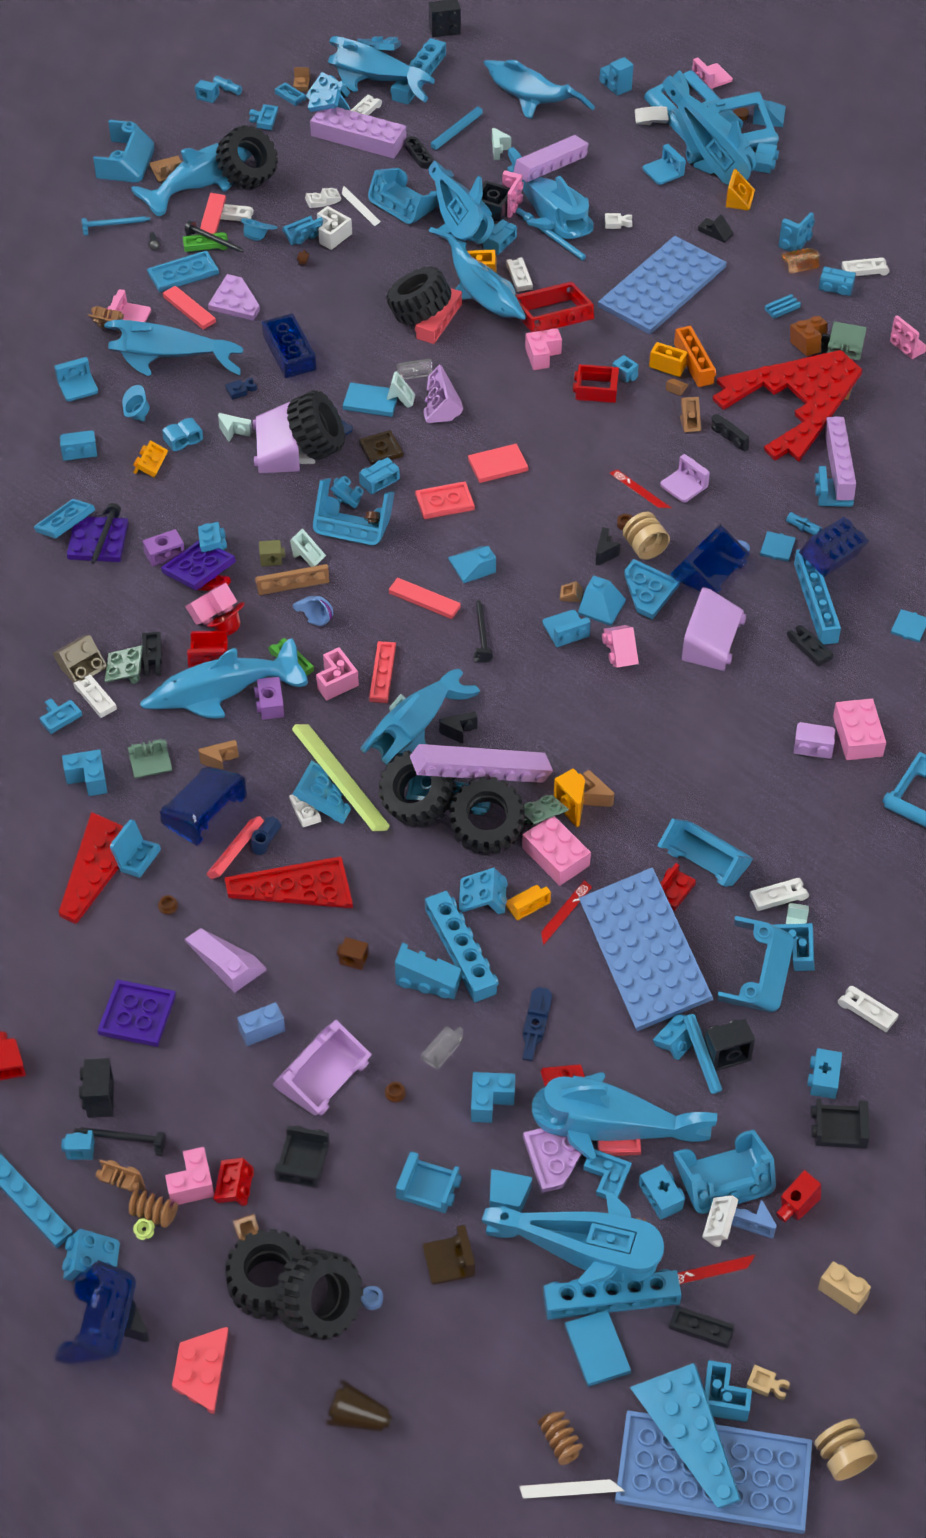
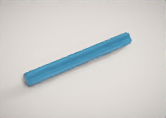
M480 107L473 109L433 140L431 148L437 150L481 116L483 109Z

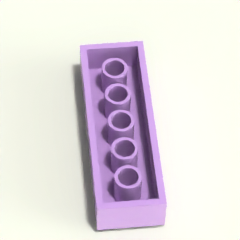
M338 107L317 111L310 120L311 136L393 159L401 150L407 138L405 125Z

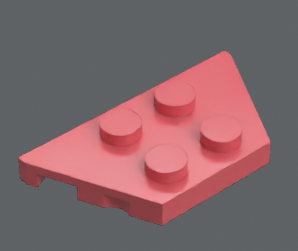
M228 1327L180 1342L172 1382L173 1390L181 1395H186L190 1401L205 1407L211 1414H215L229 1333Z

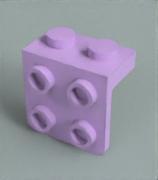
M683 454L679 460V469L661 481L660 486L681 502L686 503L708 487L710 472L695 462L694 459Z
M798 723L793 753L831 759L835 742V729L829 726Z

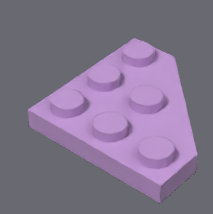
M227 274L209 302L208 309L254 321L260 311V306L241 277Z
M542 1128L523 1132V1139L541 1192L544 1193L563 1188L582 1154L570 1145L567 1137L550 1134Z

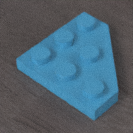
M635 559L624 570V576L637 613L652 620L680 586V580Z
M311 760L292 795L296 796L300 801L313 806L317 811L328 815L334 821L343 824L351 808L348 803L343 802L341 791L331 782L324 769Z

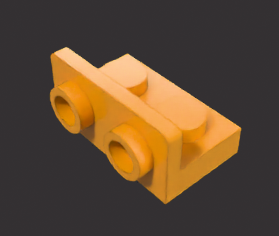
M150 440L148 445H143L139 454L142 456L141 458H136L133 464L135 466L133 473L136 474L138 470H141L155 477L168 450Z

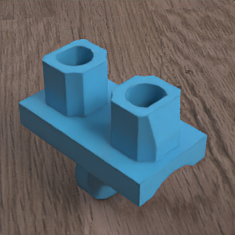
M346 476L340 479L337 477L333 481L334 483L330 490L334 492L333 495L337 497L339 503L349 504L355 509L364 490L359 486L351 489L349 487L351 481Z

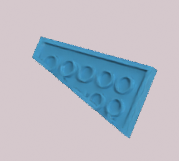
M374 36L372 39L357 38V42L378 50H395L401 46V40H398V37H388L386 39H383L382 36Z
M693 1363L630 1387L716 1507L720 1509L741 1501L696 1365Z

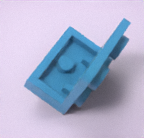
M321 72L306 94V97L310 100L313 93L336 89L345 97H348L351 92L347 89V85L344 82H339L332 75L329 74L328 76Z
M338 89L311 94L308 105L310 112L337 107L350 111L349 105Z
M666 144L663 145L662 158L644 165L643 171L656 184L662 185L684 176L686 160L674 148Z
M810 212L800 224L785 218L781 224L778 247L793 254L802 249L804 244L812 238V227L815 223L814 213Z
M311 216L284 226L282 230L291 246L294 244L299 245L306 239L316 238L319 235L318 228L322 226L324 220L322 217L313 220Z
M87 357L54 366L57 382L66 401H73L98 393V388L90 373Z
M94 431L60 435L63 461L97 456Z
M819 466L818 473H815L814 483L817 484L815 496H818V506H853L854 500H836L833 479H827L826 466Z
M575 610L543 619V626L556 648L590 637L591 622L589 618L580 619Z
M131 819L124 825L110 845L120 871L139 878L161 850L159 844L143 840L135 820Z
M495 868L463 877L460 881L459 910L465 912L489 905L497 914L505 913L507 903L506 887L508 886L506 877Z
M79 1229L66 1241L65 1249L67 1250V1255L62 1265V1270H64L63 1279L72 1281L81 1273L102 1280L113 1281L116 1276L120 1242L111 1237Z

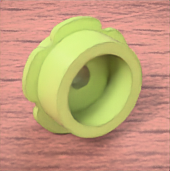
M141 1218L134 1225L133 1232L140 1240L149 1239L154 1235L155 1225L151 1220L148 1221L145 1218Z

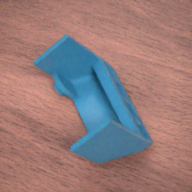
M109 120L111 142L127 143L125 151L116 150L112 152L109 158L93 157L96 178L140 182L145 175L154 152V141L134 122Z
M331 479L320 480L313 520L314 531L321 535L363 544H378L382 540L391 517L395 492L385 493L382 507L374 511L380 512L378 524H368V521L362 517L339 513V501L334 497L328 496Z
M671 819L657 845L660 848L668 849L667 853L673 857H686L713 873L718 879L717 882L724 887L733 886L753 860L748 854L700 826L681 819Z
M735 916L734 926L753 930L754 938L760 943L767 944L759 983H745L741 987L739 996L718 992V1001L766 1012H775L781 1005L794 939L790 933L769 923Z

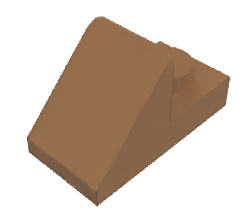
M294 67L295 78L293 87L300 92H308L311 70L308 67Z
M699 397L681 398L682 415H680L683 431H701Z
M236 740L198 749L200 763L224 773L223 761L239 757Z
M590 770L584 772V789L587 791L584 794V805L613 806L615 793Z

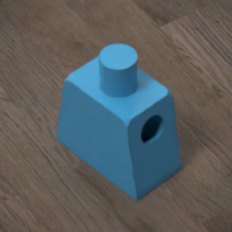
M492 1169L490 1208L503 1207L522 1212L532 1189V1177Z

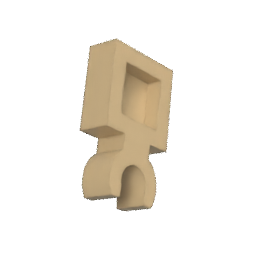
M754 1365L746 1388L752 1389V1391L768 1397L769 1392H773L778 1399L784 1400L786 1393L781 1392L779 1388L789 1389L790 1383L787 1380L777 1381L775 1380L776 1373Z

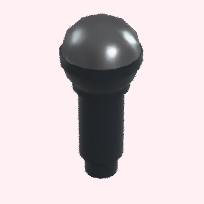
M151 232L149 248L155 251L159 249L160 243L157 241L155 233Z

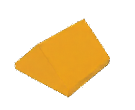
M736 168L732 172L728 186L726 207L748 211L751 207L755 189Z

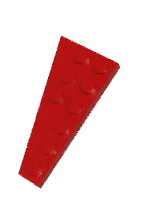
M91 812L59 909V916L77 924L119 869L110 845L124 826Z
M342 856L224 878L228 898L353 908Z

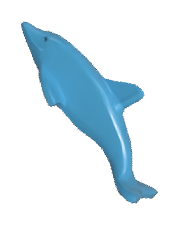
M518 60L484 61V65L489 70L493 81L507 93L519 98L523 113L529 119L533 117L538 104L556 103L569 98H577L591 110L595 108L582 93L574 90L569 84L564 86L556 85L540 73L521 64Z
M216 143L199 151L191 148L181 150L184 161L177 166L158 189L148 190L133 186L131 189L134 195L143 200L156 216H162L167 210L169 198L178 191L217 184L225 192L233 183L230 184L227 181L228 179L223 177L221 169L219 170L217 166L219 163L216 162V149L219 145ZM238 147L239 157L244 163L252 154L247 149Z
M430 227V233L444 238L451 246L453 264L460 279V284L455 290L462 291V300L475 299L485 309L500 317H515L521 320L526 318L510 281L502 278L487 265L470 256L466 250V242L460 241L451 234Z
M293 638L283 644L278 657L274 661L256 658H237V649L232 648L217 660L204 662L171 676L150 696L143 699L140 706L144 709L184 708L202 717L224 718L225 713L220 706L221 701L239 693L248 685L257 681V679L279 677L280 681L295 687L306 686L308 679L298 663L297 647Z

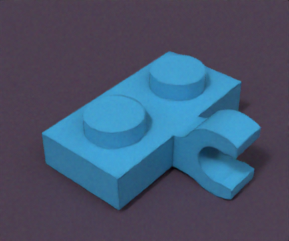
M263 104L261 112L251 109L249 115L253 116H250L249 121L252 123L257 122V128L272 130L278 113V106Z
M50 698L45 701V704L48 706L46 710L49 713L40 717V723L52 734L80 718L82 711L72 700L58 707L54 700Z

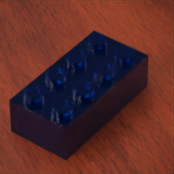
M293 313L262 321L263 337L285 379L317 370L316 355Z
M842 517L811 537L799 553L823 577H826L857 556L869 540L850 520Z

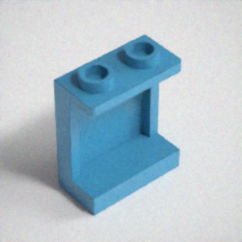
M410 1151L396 1186V1198L446 1213L448 1206L452 1207L455 1187L459 1188L462 1181L460 1167L455 1166L454 1170L430 1164L419 1160L418 1153Z

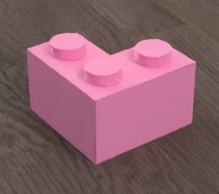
M558 328L526 333L525 349L533 370L549 368L550 356L561 354L562 338Z
M224 583L185 607L196 625L200 623L206 625L213 620L212 616L215 614L220 616L233 609L232 605L237 600L228 585Z
M622 625L605 628L602 634L603 644H606V647L611 649V653H609L610 663L617 668L639 664L633 627Z
M340 647L323 654L325 670L316 674L317 689L326 701L359 686L358 671Z
M204 1147L183 1151L186 1170L165 1175L171 1206L175 1202L180 1205L214 1197Z

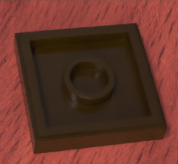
M391 430L359 439V444L371 466L378 460H383L387 457L390 460L403 457V451Z

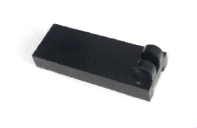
M676 1306L669 1323V1329L728 1348L733 1337L734 1324Z

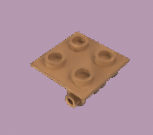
M179 156L151 162L149 165L158 182H162L183 161L180 160Z
M99 306L92 307L91 313L93 314L87 315L92 319L93 323L98 324L97 326L103 329H107L104 327V324L108 321L124 319V314L121 311H112V309L108 310Z
M112 1160L99 1161L102 1170L98 1169L96 1172V1178H99V1181L107 1184L111 1182L113 1186L117 1182V1187L131 1192L133 1190L137 1191L138 1188L143 1191L147 1190L141 1173L136 1168H125Z

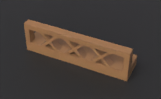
M328 565L255 577L258 594L264 595L329 583Z

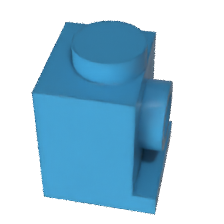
M200 80L195 85L197 99L213 103L219 96L218 82L212 83Z
M625 355L612 363V367H619L618 377L626 383L630 380L634 381L638 377L639 365Z
M88 1130V1134L80 1132L66 1134V1138H62L61 1149L65 1151L67 1160H93L95 1144L93 1131Z

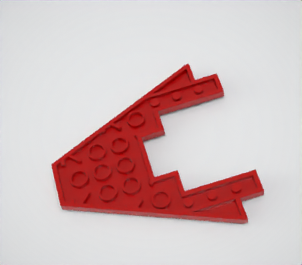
M842 350L772 366H763L758 369L717 378V384L723 390L713 396V401L722 410H725L762 386H765L773 395L788 387L805 403V405L795 410V416L802 423L765 445L764 451L774 461L789 452L799 462L825 427L827 417H832L862 375V369Z

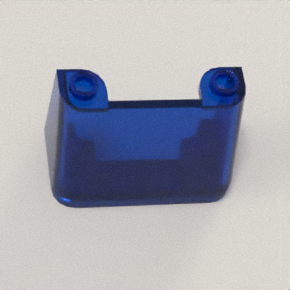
M720 524L669 575L674 580L699 592L704 587L718 594L722 590L720 587L736 568L742 569L748 563L746 559L751 554Z
M210 766L201 769L199 774L177 796L162 807L160 811L161 824L195 846H198L203 841V838L200 836L202 830L209 828L208 822L229 801L233 803L237 800L242 802L247 797L245 777L236 772Z
M98 1260L76 1277L73 1290L74 1295L78 1300L87 1303L80 1333L75 1336L74 1342L65 1341L59 1345L55 1361L70 1365L111 1359L119 1353L136 1288L135 1277L130 1272Z

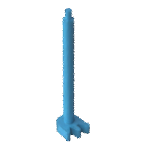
M145 216L87 221L86 218H81L83 235H88V227L139 223L150 220V217L145 218Z

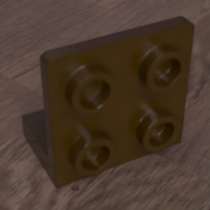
M465 1225L456 1226V1235H453L451 1238L423 1243L424 1256L432 1285L475 1276V1261Z

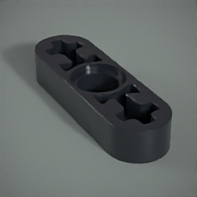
M411 136L406 138V150L420 168L428 169L432 164V156L417 137Z

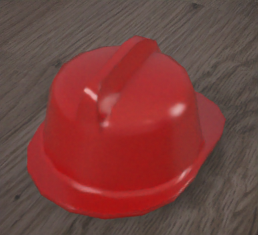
M239 603L230 611L213 619L207 624V627H213L216 631H227L228 636L235 633L241 623L238 611L245 603Z

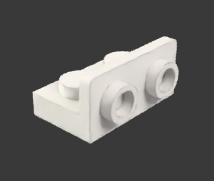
M733 1195L713 1198L702 1237L715 1247H719L722 1240L728 1239L738 1199Z

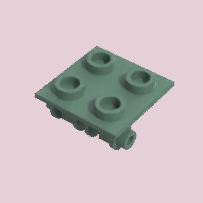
M834 321L827 353L842 350L850 359L860 360L867 327Z
M143 646L109 653L105 682L128 678L131 683L136 684L140 680L139 673L142 666Z
M160 738V740L152 741V743L148 741L149 744L146 745L145 742H143V745L141 743L131 744V747H128L134 778L172 771L166 739L162 740Z
M546 795L540 800L524 804V824H536L569 809L553 795Z

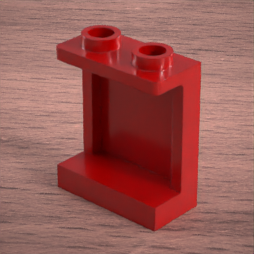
M192 631L190 633V649L187 650L188 668L204 662L217 660L227 652V631Z

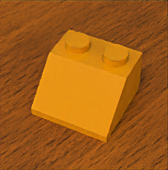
M572 768L554 779V797L569 809L563 813L577 828L580 826L584 803L585 779L582 774H578Z

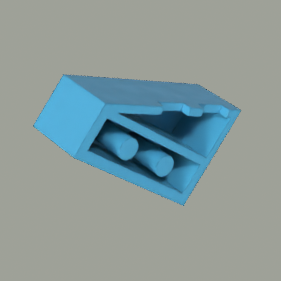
M402 942L395 961L396 985L406 989L419 990L426 994H435L445 999H455L461 982V968L439 958L435 961L425 957V952L420 950L419 953L407 949L408 945Z

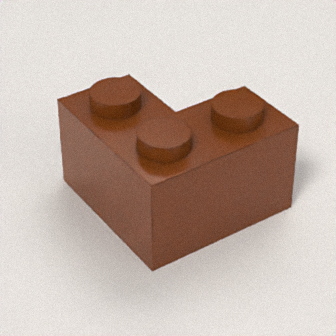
M813 316L810 319L790 324V342L806 356L821 352V337L823 333L827 334L828 323L820 316Z

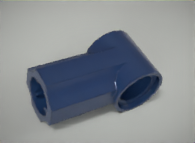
M273 816L267 817L259 829L253 832L250 850L254 854L262 855L267 852L268 845L282 826L277 818Z

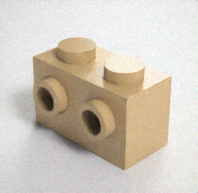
M834 1261L822 1275L818 1290L854 1314H857L868 1299L871 1289L866 1280L856 1277L845 1266L838 1265Z

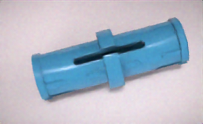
M218 75L213 79V82H218V86L223 88L224 91H230L236 95H240L242 92V86L233 83L230 79L226 80Z
M790 512L787 516L786 522L798 527L800 531H806L815 537L820 535L822 527L810 522L808 518H802L793 512Z

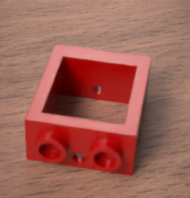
M579 364L578 371L574 373V381H577V383L573 382V393H576L575 400L616 403L619 367ZM582 380L611 382L610 388L581 386Z

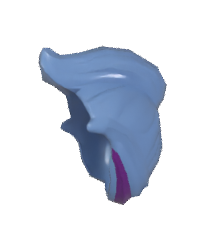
M308 596L293 604L295 611L304 612L308 622L316 626L326 625L329 620H332L334 615L331 604L321 596Z

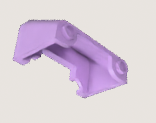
M290 402L256 416V420H253V430H256L257 456H254V466H258V473L300 471L299 447L292 436L287 420V409Z
M703 587L685 633L682 660L725 671L726 665H730L733 654L730 653V648L737 628L741 624L744 625L747 614H744V610L711 589Z
M334 1020L315 1037L272 1085L314 1116L317 1114L321 1116L330 1107L327 1104L330 1101L329 1099L355 1071L359 1070L361 1072L369 1064L367 1059L372 1054L337 1020Z

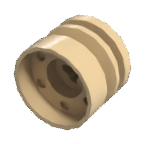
M642 512L635 515L626 523L623 529L624 538L632 546L638 557L643 560L657 557L667 548L670 542L669 534L651 512Z
M847 1419L833 1425L820 1434L814 1443L816 1448L821 1451L820 1455L822 1458L830 1459L827 1467L836 1481H842L859 1474L872 1465L878 1456L868 1440H862L865 1433L862 1429H859L860 1424L856 1419Z

